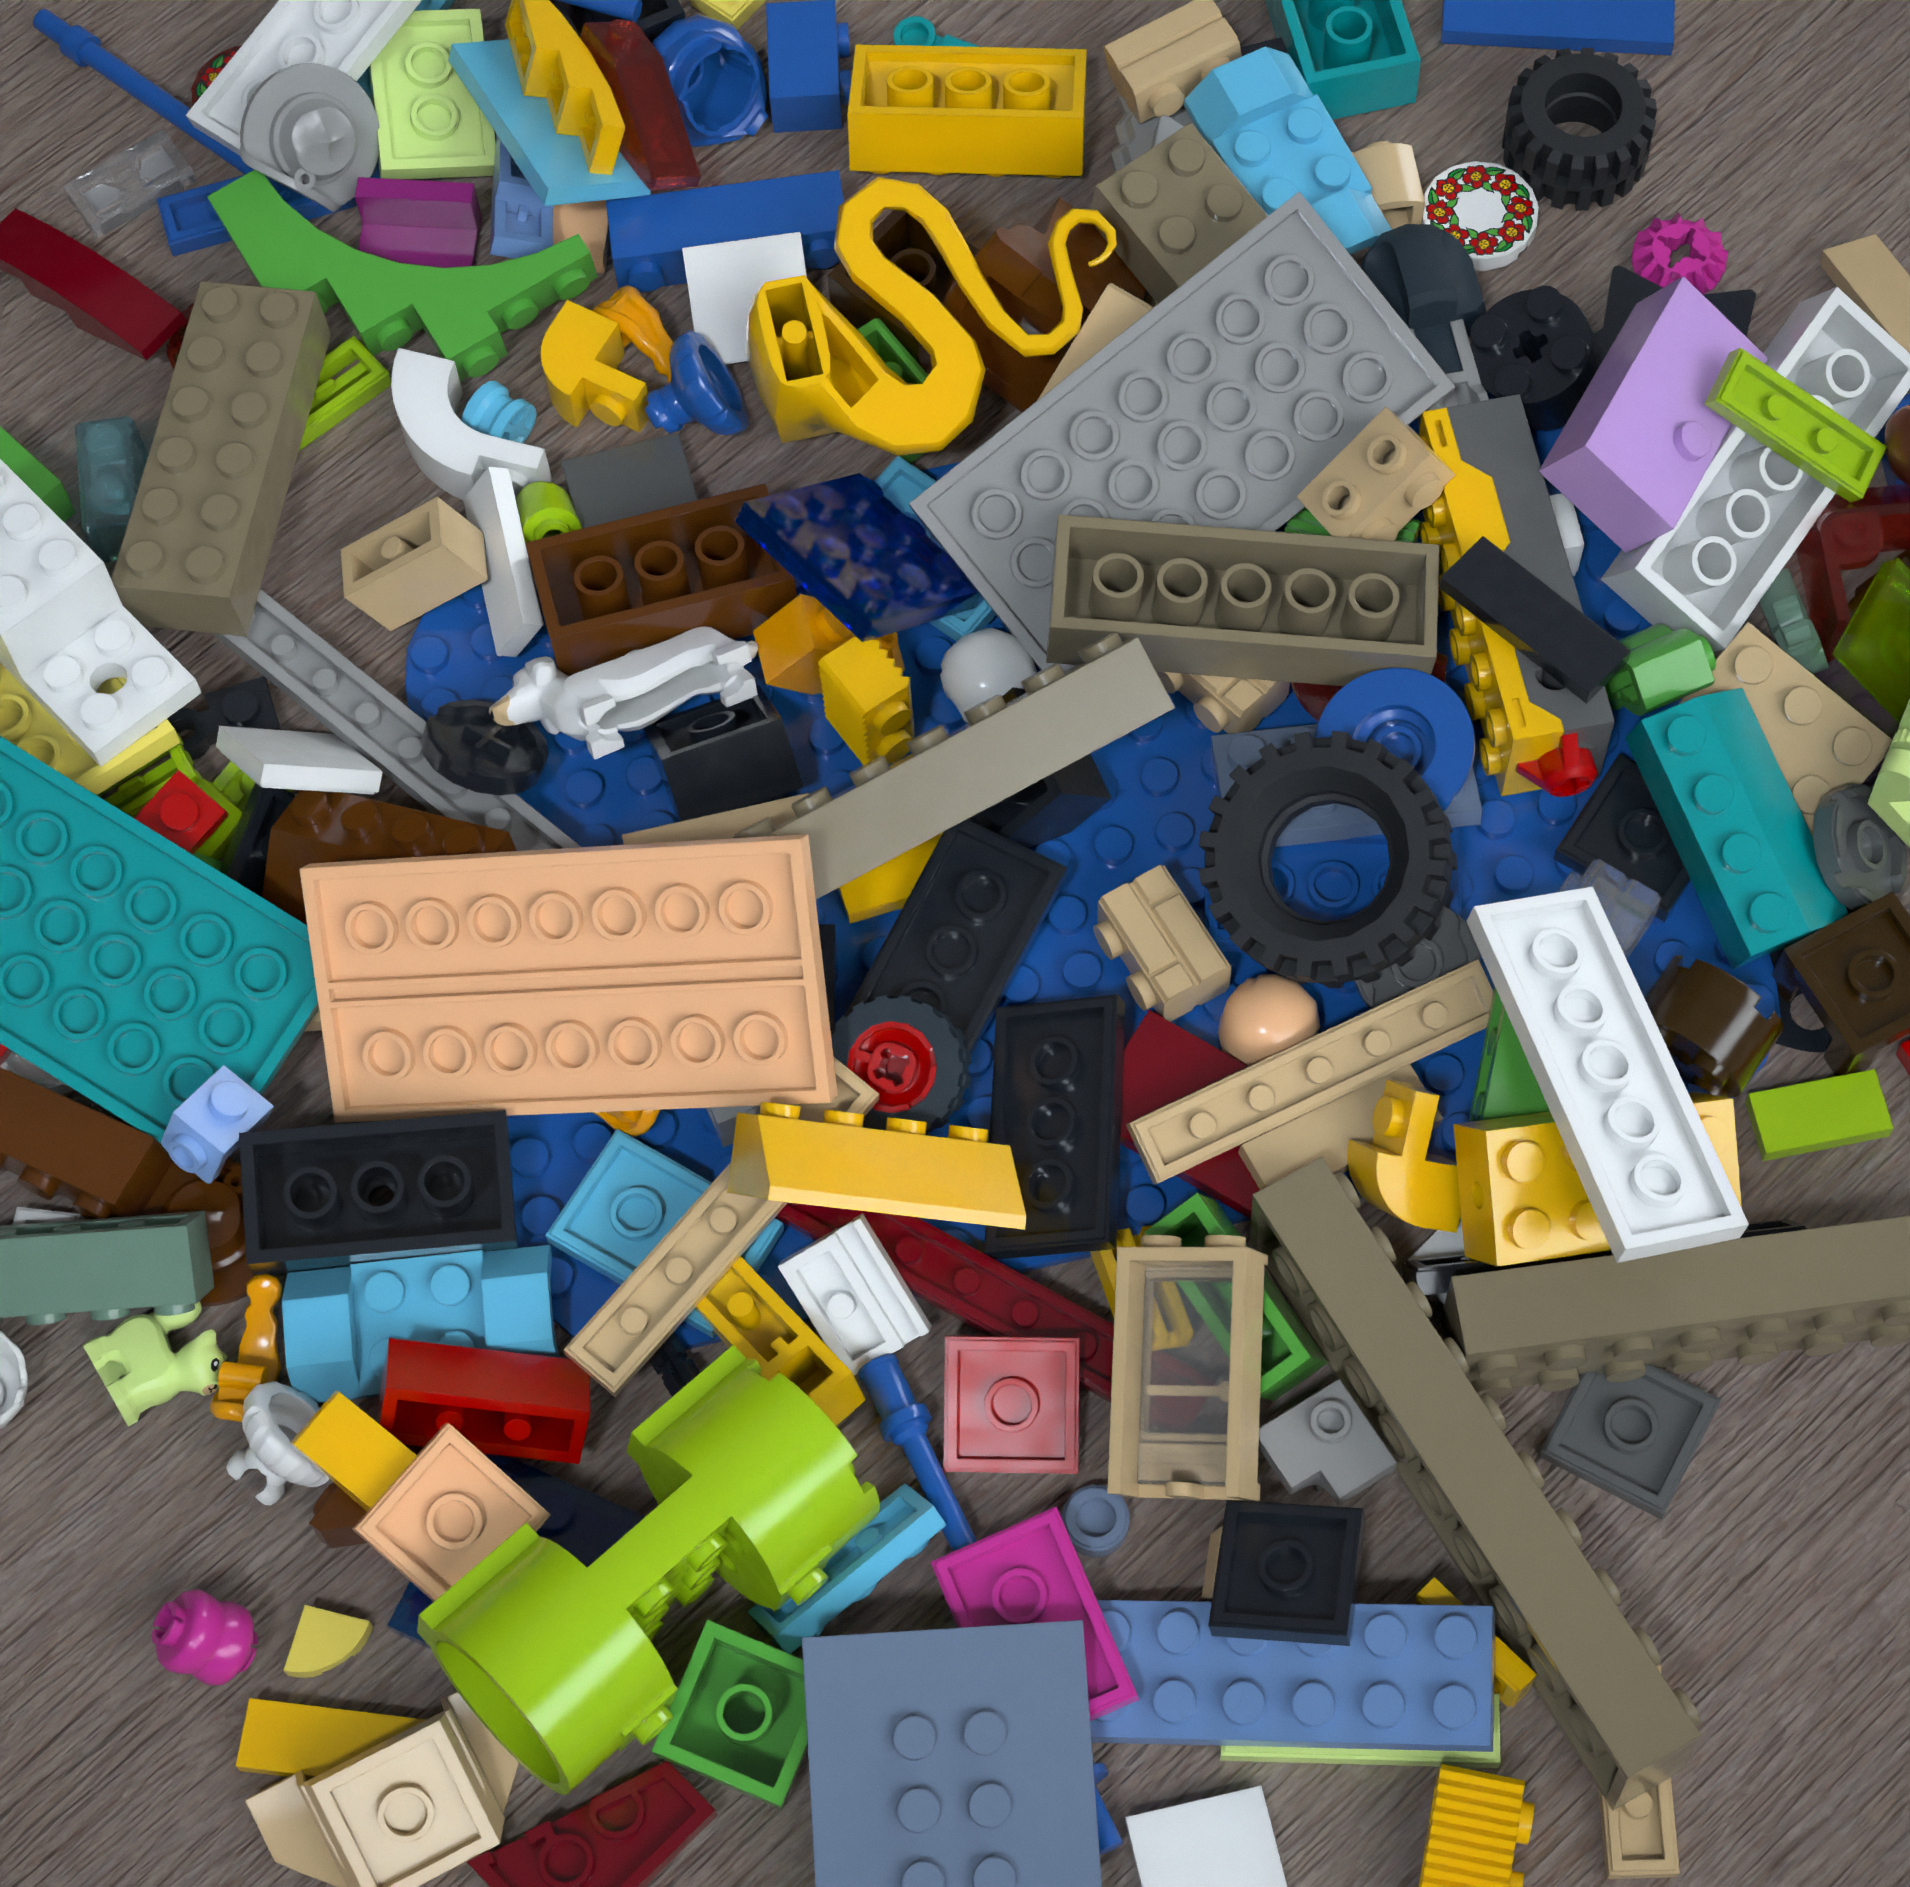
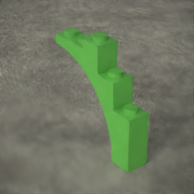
M256 170L247 173L207 196L219 221L260 287L316 292L324 314L330 306L338 302L364 346L373 356L382 351H393L404 346L412 338L413 333L423 328L440 357L455 361L460 382L468 377H480L490 372L498 364L499 359L508 355L500 333L507 329L515 330L528 325L537 317L539 311L560 299L569 300L575 298L587 289L591 281L598 278L591 253L579 234L538 253L492 265L439 268L398 263L346 245L313 226L282 199L265 175Z

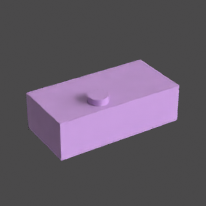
M1682 276L1635 305L1539 472L1625 553H1628L1675 528L1728 433L1732 423L1704 405L1729 352L1741 347L1764 364H1766L1768 358Z

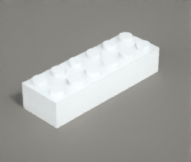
M1838 287L1801 301L1763 353L1768 358L1767 366L1874 438L1910 389V353ZM1732 424L1675 528L1628 553L1621 550L1601 580L1650 624H1663L1672 631L1687 628L1697 636L1702 635L1705 637L1713 652L1724 650L1831 501L1835 492Z

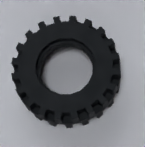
M1332 731V736L1327 738H1314L1309 732L1294 734L1295 743L1277 749L1270 743L1259 749L1258 751L1262 758L1246 771L1238 765L1229 774L1235 782L1224 798L1214 796L1208 808L1215 814L1209 832L1201 831L1199 846L1205 851V868L1199 869L1200 881L1208 889L1212 904L1208 907L1215 920L1222 924L1230 935L1229 939L1269 971L1272 970L1302 985H1305L1306 982L1323 984L1327 988H1343L1344 982L1360 979L1367 984L1380 979L1378 973L1395 963L1403 967L1413 959L1409 953L1423 938L1431 941L1438 931L1434 923L1442 907H1450L1454 894L1449 889L1452 870H1457V855L1452 850L1450 833H1453L1448 817L1444 814L1437 801V797L1425 781L1404 758L1399 759L1390 753L1383 744L1369 739L1368 743L1355 740L1347 732ZM1337 803L1360 809L1377 822L1387 839L1390 864L1383 888L1368 907L1349 918L1323 922L1300 916L1284 903L1274 885L1271 860L1278 837L1293 818L1312 807Z

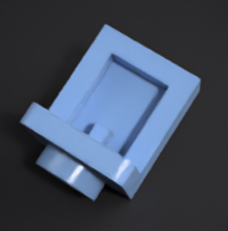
M223 1065L172 1113L161 1140V1145L168 1151L171 1159L177 1166L186 1172L195 1173L203 1181L210 1184L220 1175L226 1159L240 1146L239 1133L255 1132L269 1118L274 1106Z

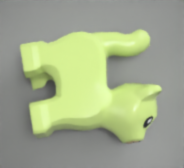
M200 1301L194 1304V1310L179 1315L159 1316L155 1315V1312L148 1315H134L124 1320L110 1334L99 1336L83 1344L86 1353L128 1427L138 1422L141 1412L152 1406L168 1402L181 1391L195 1392L206 1396L214 1393L219 1388L218 1374L222 1362L227 1359V1355L218 1348L216 1332L212 1329L204 1331L183 1346L177 1353L172 1352L167 1336L169 1331L186 1327L197 1319L202 1311Z

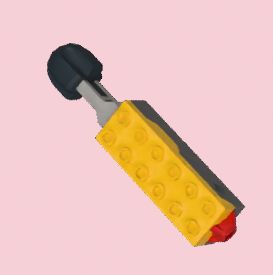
M1404 224L1382 233L1364 256L1360 268L1455 385L1453 390L1417 418L1419 437L1455 474L1443 487L1439 498L1427 508L1422 509L1425 522L1420 524V536L1422 543L1439 545L1438 606L1441 612L1450 611L1454 624V629L1449 631L1452 657L1456 666L1465 665L1470 682L1464 685L1467 712L1472 721L1480 719L1485 737L1479 740L1482 767L1486 776L1495 775L1501 797L1539 789L1555 797L1572 796L1588 789L1594 780L1600 777L1615 722L1605 686L1586 704L1439 588L1441 576L1484 536L1583 613L1544 476L1539 472L1541 466L1520 394L1489 400L1487 392L1480 381L1468 337H1471V326L1478 317L1486 313V308L1473 261L1456 237L1437 226L1429 224Z

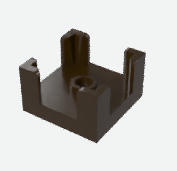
M1893 891L1784 948L1772 973L1777 983V990L1787 1003L1792 1001L1799 989L1833 1038L1824 1054V1058L1835 1076L1865 1071L1871 1065L1878 1050L1910 1034V915Z

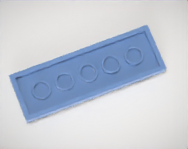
M1097 1600L1140 1700L1091 1721L1092 1743L1493 1752L1495 1610L1493 1606L1355 1604L1350 1646L1212 1636L1208 1627L1212 1602Z

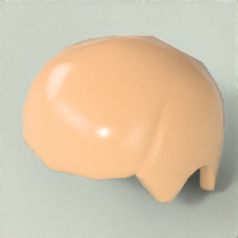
M1266 974L1258 975L1256 978H1248L1227 999L1221 1015L1218 1036L1222 1052L1247 1066H1251L1317 1035V1031L1321 1027L1317 1003L1298 982L1282 976Z

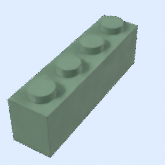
M205 1211L0 1226V1324L3 1322L2 1318L18 1316H25L26 1323L29 1325L51 1324L66 1319V1313L90 1311V1319L112 1320L129 1315L131 1313L130 1308L154 1307L155 1315L159 1316L179 1315L194 1310V1304H197L214 1288Z

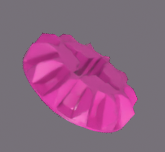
M1677 212L1670 220L1662 221L1654 217L1648 228L1644 231H1638L1632 248L1631 262L1635 274L1663 288L1684 276L1703 295L1715 288L1722 279L1726 268L1728 251L1723 248L1721 232H1711L1707 229L1703 217L1696 222L1683 220L1679 212ZM1681 245H1690L1689 257H1683L1680 262L1674 264L1673 268H1669L1671 250L1676 251Z

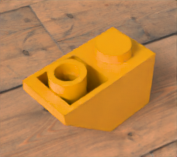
M800 594L753 630L766 685L810 695L822 693L820 671L818 670L820 666L817 663L823 656L862 631L873 632V638L880 641L881 649L888 650V658L895 659V666L902 668V671H904L905 667L898 644V635L894 628L892 617Z

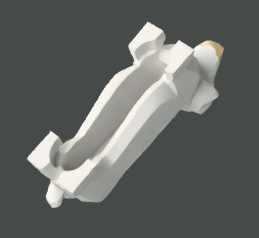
M702 626L688 630L667 641L630 651L622 657L596 665L571 676L557 669L551 657L535 658L527 662L525 667L513 676V688L489 708V714L496 723L504 726L540 720L548 733L556 735L561 731L576 740L586 741L590 754L596 760L624 747L623 738L618 731H635L651 725L693 696L720 692L721 702L726 707L758 695L755 678L744 669V665L751 662L757 655L758 645L755 641L747 643L745 641H735L711 627Z

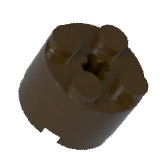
M1675 955L1644 999L1680 1076L1689 1081L1687 1086L1690 1091L1723 1097H1737L1741 1094L1784 1030L1783 1022L1775 1011L1766 1020L1755 1009L1761 997L1734 976L1699 959L1694 961L1690 969L1682 967L1683 956Z

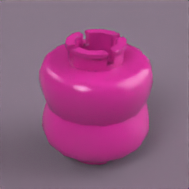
M201 1589L186 1590L177 1596L173 1602L165 1603L158 1611L153 1623L154 1627H159V1630L154 1629L151 1633L152 1642L156 1645L159 1663L171 1673L192 1674L206 1685L226 1684L237 1673L244 1672L252 1663L257 1649L251 1648V1645L255 1646L258 1644V1636L254 1631L251 1613L238 1602L218 1601L211 1594Z

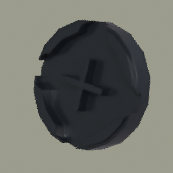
M472 699L448 702L438 708L437 714L431 718L430 715L421 738L423 756L436 772L453 784L477 793L499 796L522 793L537 785L544 771L549 753L546 739L532 722L509 726L500 725L489 714V708L494 704L493 702Z

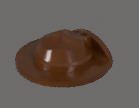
M228 1157L220 1175L212 1183L208 1184L195 1173L186 1172L172 1162L141 1215L205 1211L214 1288L200 1300L201 1306L228 1304L248 1296L246 1293V1283L254 1275L246 1262L241 1165Z

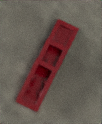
M17 208L0 222V270L21 279L32 296L66 311L77 328L147 361L187 321L181 311L136 278L53 226Z

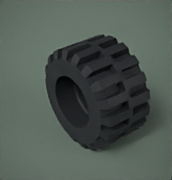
M1582 47L1581 54H1572L1570 49L1566 48L1557 50L1555 59H1550L1546 55L1536 59L1533 70L1525 68L1518 76L1517 86L1512 87L1509 97L1502 140V148L1504 149L1503 161L1506 168L1513 169L1533 189L1537 201L1546 197L1552 200L1551 207L1563 209L1564 203L1575 204L1576 211L1589 210V205L1592 202H1597L1600 207L1612 204L1614 193L1624 197L1632 190L1633 182H1639L1644 173L1656 124L1657 105L1656 99L1650 98L1652 88L1647 79L1637 80L1639 70L1631 63L1621 66L1617 63L1619 56L1606 52L1604 57L1594 55V48ZM1565 122H1580L1593 126L1601 134L1587 137L1575 136L1560 130L1555 125Z

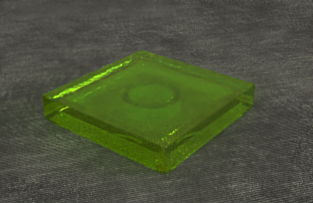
M1899 558L1882 563L1836 646L1833 655L1900 724L1910 699V570Z

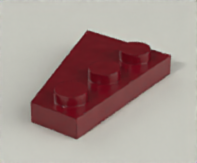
M666 1761L592 1798L591 1803L552 1823L546 1821L526 1831V1836L492 1853L489 1850L467 1861V1863L489 1887H646L718 1814L704 1797Z

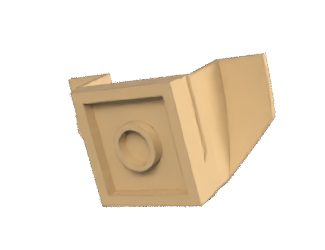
M455 1691L441 1698L443 1712L308 1781L301 1770L246 1798L245 1802L274 1861L336 1887H418L501 1843L505 1820L504 1811L519 1762L490 1733L460 1694Z

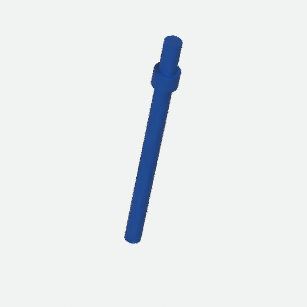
M42 9L35 15L33 19L34 28L60 45V52L81 67L90 66L246 175L254 170L243 162L241 156L196 129L185 116L190 110L189 107L102 48L100 39L80 25H69L48 9ZM265 176L278 194L285 189L284 185Z

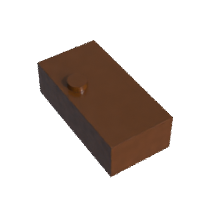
M766 483L526 542L557 668L568 676L622 657L630 651L667 641L696 627H711L731 639L753 635V630L797 597L794 576Z

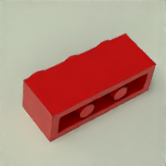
M395 1338L388 1339L379 1391L378 1424L403 1444L425 1447L445 1423H449L479 1451L485 1454L580 1464L590 1416V1375L571 1359Z

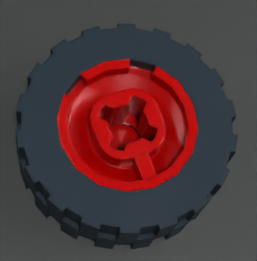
M883 995L875 997V1000L868 1003L862 1001L852 1007L853 1011L849 1015H842L836 1022L835 1026L837 1028L831 1036L833 1056L879 1094V1101L864 1116L863 1128L886 1130L887 1117L927 1122L925 1135L928 1136L932 1130L936 1128L941 1129L950 1122L948 1118L954 1111L960 1110L965 1101L962 1099L966 1088H970L972 1076L968 1075L969 1064H972L970 1051H966L963 1043L966 1040L963 1033L953 1025L952 1019L946 1013L929 1003L912 997Z

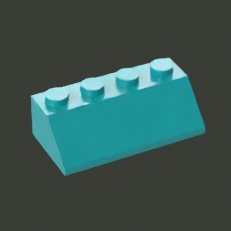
M1743 688L1702 695L1641 720L1625 737L1732 970L1790 946L1849 915L1846 907L1836 899L1824 881L1817 864L1813 837Z

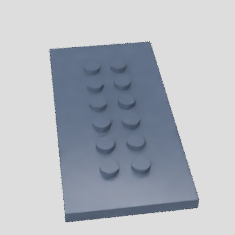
M1083 1620L802 1638L815 1887H1102Z

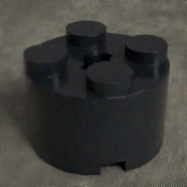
M1542 285L1535 289L1511 294L1494 304L1484 315L1478 317L1471 326L1470 336L1472 340L1470 346L1481 384L1487 392L1488 399L1520 394L1528 425L1533 430L1548 431L1565 426L1604 360L1602 349L1583 311L1575 302L1551 286Z

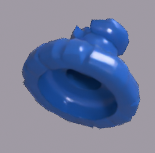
M686 331L681 334L670 350L671 381L664 387L647 394L649 404L644 409L654 428L663 427L665 431L672 434L683 429L684 424L692 423L695 420L707 429L720 435H735L746 430L749 426V415L745 400L726 364L700 333Z

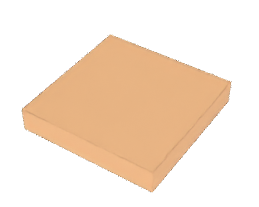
M445 1423L352 1529L434 1602L526 1522L537 1532L551 1514L452 1425Z

